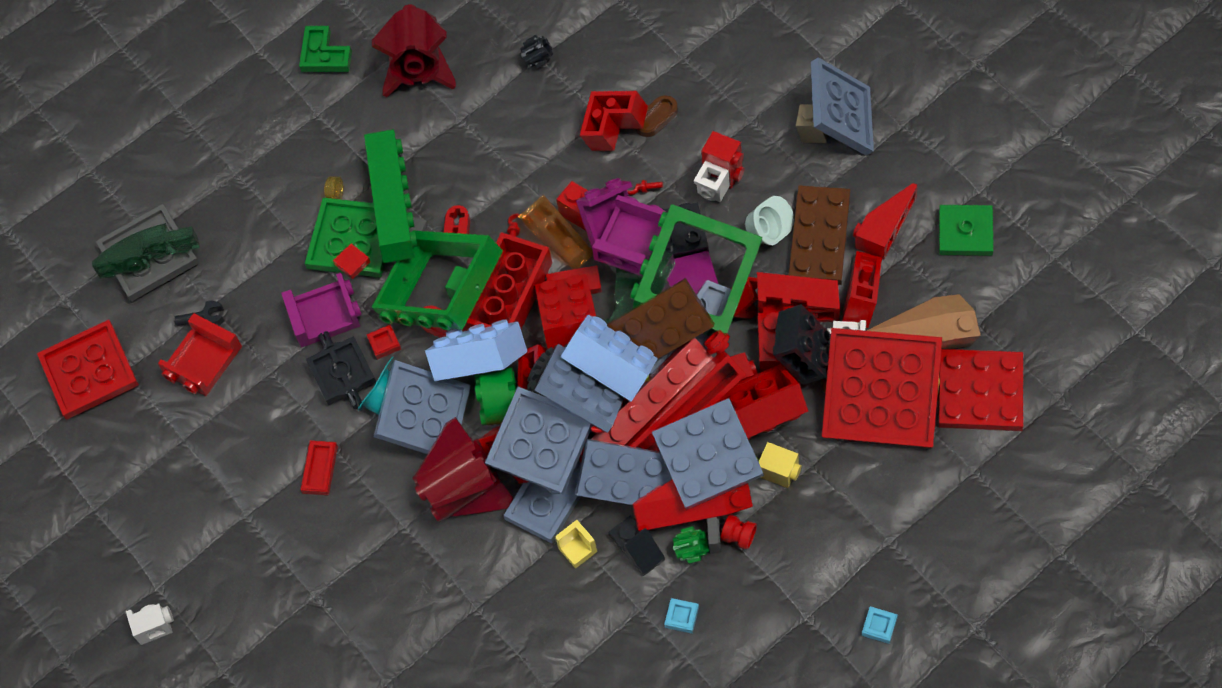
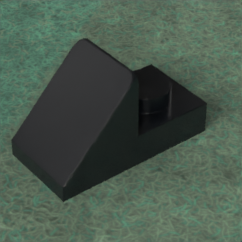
M631 515L609 531V536L643 576L665 560L663 553L646 528L638 531L636 521Z

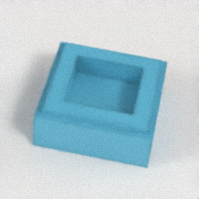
M671 598L664 624L665 628L693 634L699 604Z
M870 606L862 630V636L890 644L898 614Z

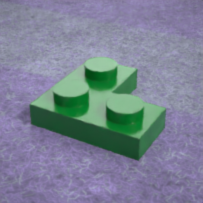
M305 26L299 64L301 72H349L352 56L351 47L329 46L331 35L329 26Z

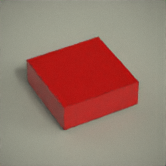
M352 243L333 260L334 265L352 280L371 262L370 258Z
M391 324L367 334L377 360L402 350Z

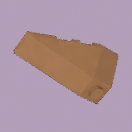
M960 294L934 297L867 330L942 337L941 349L969 347L981 336L975 310Z

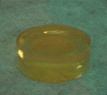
M329 176L325 182V197L342 199L344 190L342 178Z

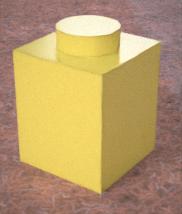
M767 442L759 460L760 467L764 473V476L760 478L789 488L792 480H797L802 467L799 464L798 453Z

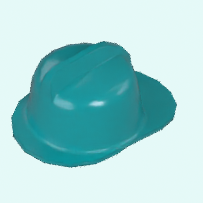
M394 356L388 361L374 388L362 401L357 411H361L365 407L379 415Z

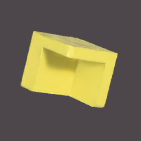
M578 520L574 521L555 537L558 549L575 569L597 553L595 540Z

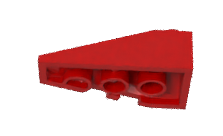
M673 479L663 486L659 485L632 504L638 531L644 528L650 530L728 515L753 507L749 485L746 483L686 510Z

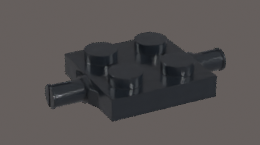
M324 331L323 333L327 341H325L322 333L318 335L324 348L317 354L306 358V361L328 405L348 397L353 409H358L355 400H357L359 406L362 403L358 392L376 383L375 377L354 336L342 342L333 343L329 332Z

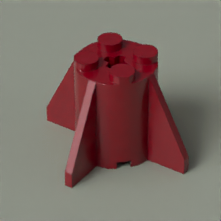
M411 4L405 5L402 10L396 12L372 39V47L389 56V67L383 85V96L388 97L401 83L414 85V81H422V84L434 79L452 90L456 87L455 78L439 48V45L447 38L446 30L437 22L436 17Z
M456 417L445 424L420 468L412 477L417 485L415 487L416 492L423 501L428 499L432 506L430 510L438 522L453 516L507 509L514 499L500 480L497 472L492 473L490 471L492 467L485 464L487 455L484 453L479 439L477 438L473 441V438L467 434Z

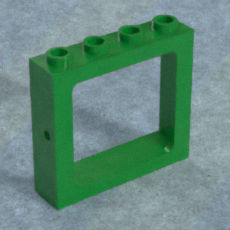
M671 204L668 213L663 211L658 226L662 228L659 236L654 235L650 243L649 250L653 251L650 260L644 259L639 273L643 275L641 283H635L630 298L634 299L633 309L657 295L652 293L650 288L674 226L677 223H682L743 245L746 248L723 314L721 316L709 314L715 325L702 334L711 336L718 330L728 333L763 237Z
M415 231L418 246L413 247L414 258L396 261L372 308L379 314V319L387 324L419 325L428 329L438 327L447 331L450 329L463 330L503 250L489 235ZM433 255L473 258L446 310L405 306L429 259Z

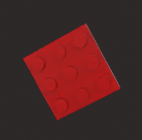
M106 320L37 353L62 415L66 420L139 386L110 320Z
M941 349L939 428L1022 431L1023 352Z

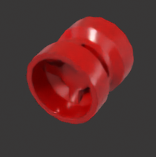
M730 514L724 524L721 541L727 543L737 542L740 548L748 550L754 539L757 524L751 521L743 523L739 517Z

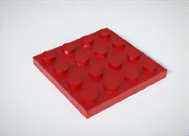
M831 328L822 438L933 448L942 337Z

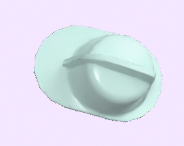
M772 196L748 214L745 221L746 231L763 237L761 244L773 246L792 230L794 214L791 206L785 199L780 196Z

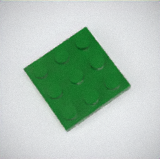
M323 198L305 260L306 268L344 273L334 265L333 260L352 243L367 255L371 261L358 275L381 278L385 263H383L379 247L374 204Z

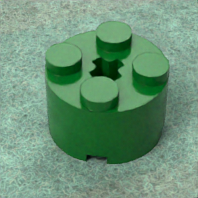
M512 367L475 374V392L477 402H480L482 426L502 424L517 390Z

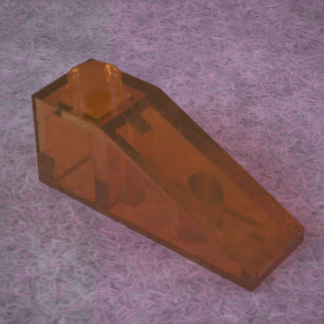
M544 194L518 216L540 241L572 269H578L593 255L592 249Z

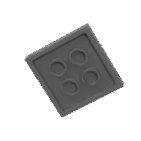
M163 204L96 241L131 302L199 264Z

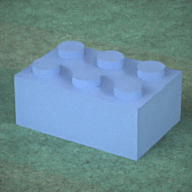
M587 315L561 355V358L631 402L658 359L653 356V352L647 347L634 344L625 333L621 331L615 332L607 327L604 320Z
M507 320L497 321L490 327H485L484 324L470 327L468 331L463 332L457 329L446 332V337L434 340V345L425 350L434 381L502 370L527 353L519 322L508 323Z

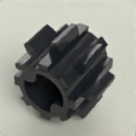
M534 35L523 42L524 46L520 48L522 58L530 67L535 65L537 68L541 67L553 55L552 46L544 36L537 37V35Z

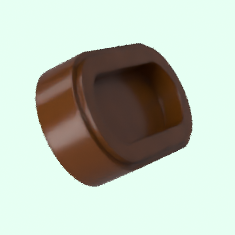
M667 95L656 98L648 105L643 129H636V132L643 137L656 135L676 117L678 113L676 100Z

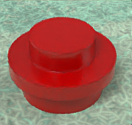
M718 330L705 341L704 345L707 347L709 355L714 353L718 355L729 346L727 341L730 338L728 333Z

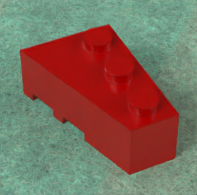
M757 272L759 313L779 312L802 304L814 315L818 322L840 321L837 280Z

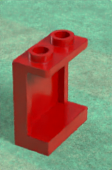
M193 313L188 320L192 329L167 362L161 359L158 365L163 371L162 376L172 383L178 381L192 394L199 392L207 396L242 348V345L237 336L232 332Z

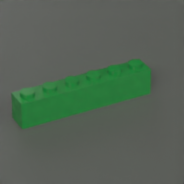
M394 129L364 134L379 247L383 263L414 258L413 247L418 246L415 231H410V228L415 227L413 213L407 211V209L412 208L410 194H405V190H409L407 175H402V172H406L404 156L399 157V154H404L401 139H396Z

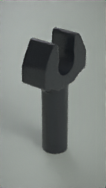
M207 301L202 311L194 312L218 326L225 322L222 315L211 316L214 312L224 310L222 304L216 301ZM193 313L175 316L176 326L189 324L188 320Z

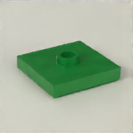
M939 205V255L993 256V205Z

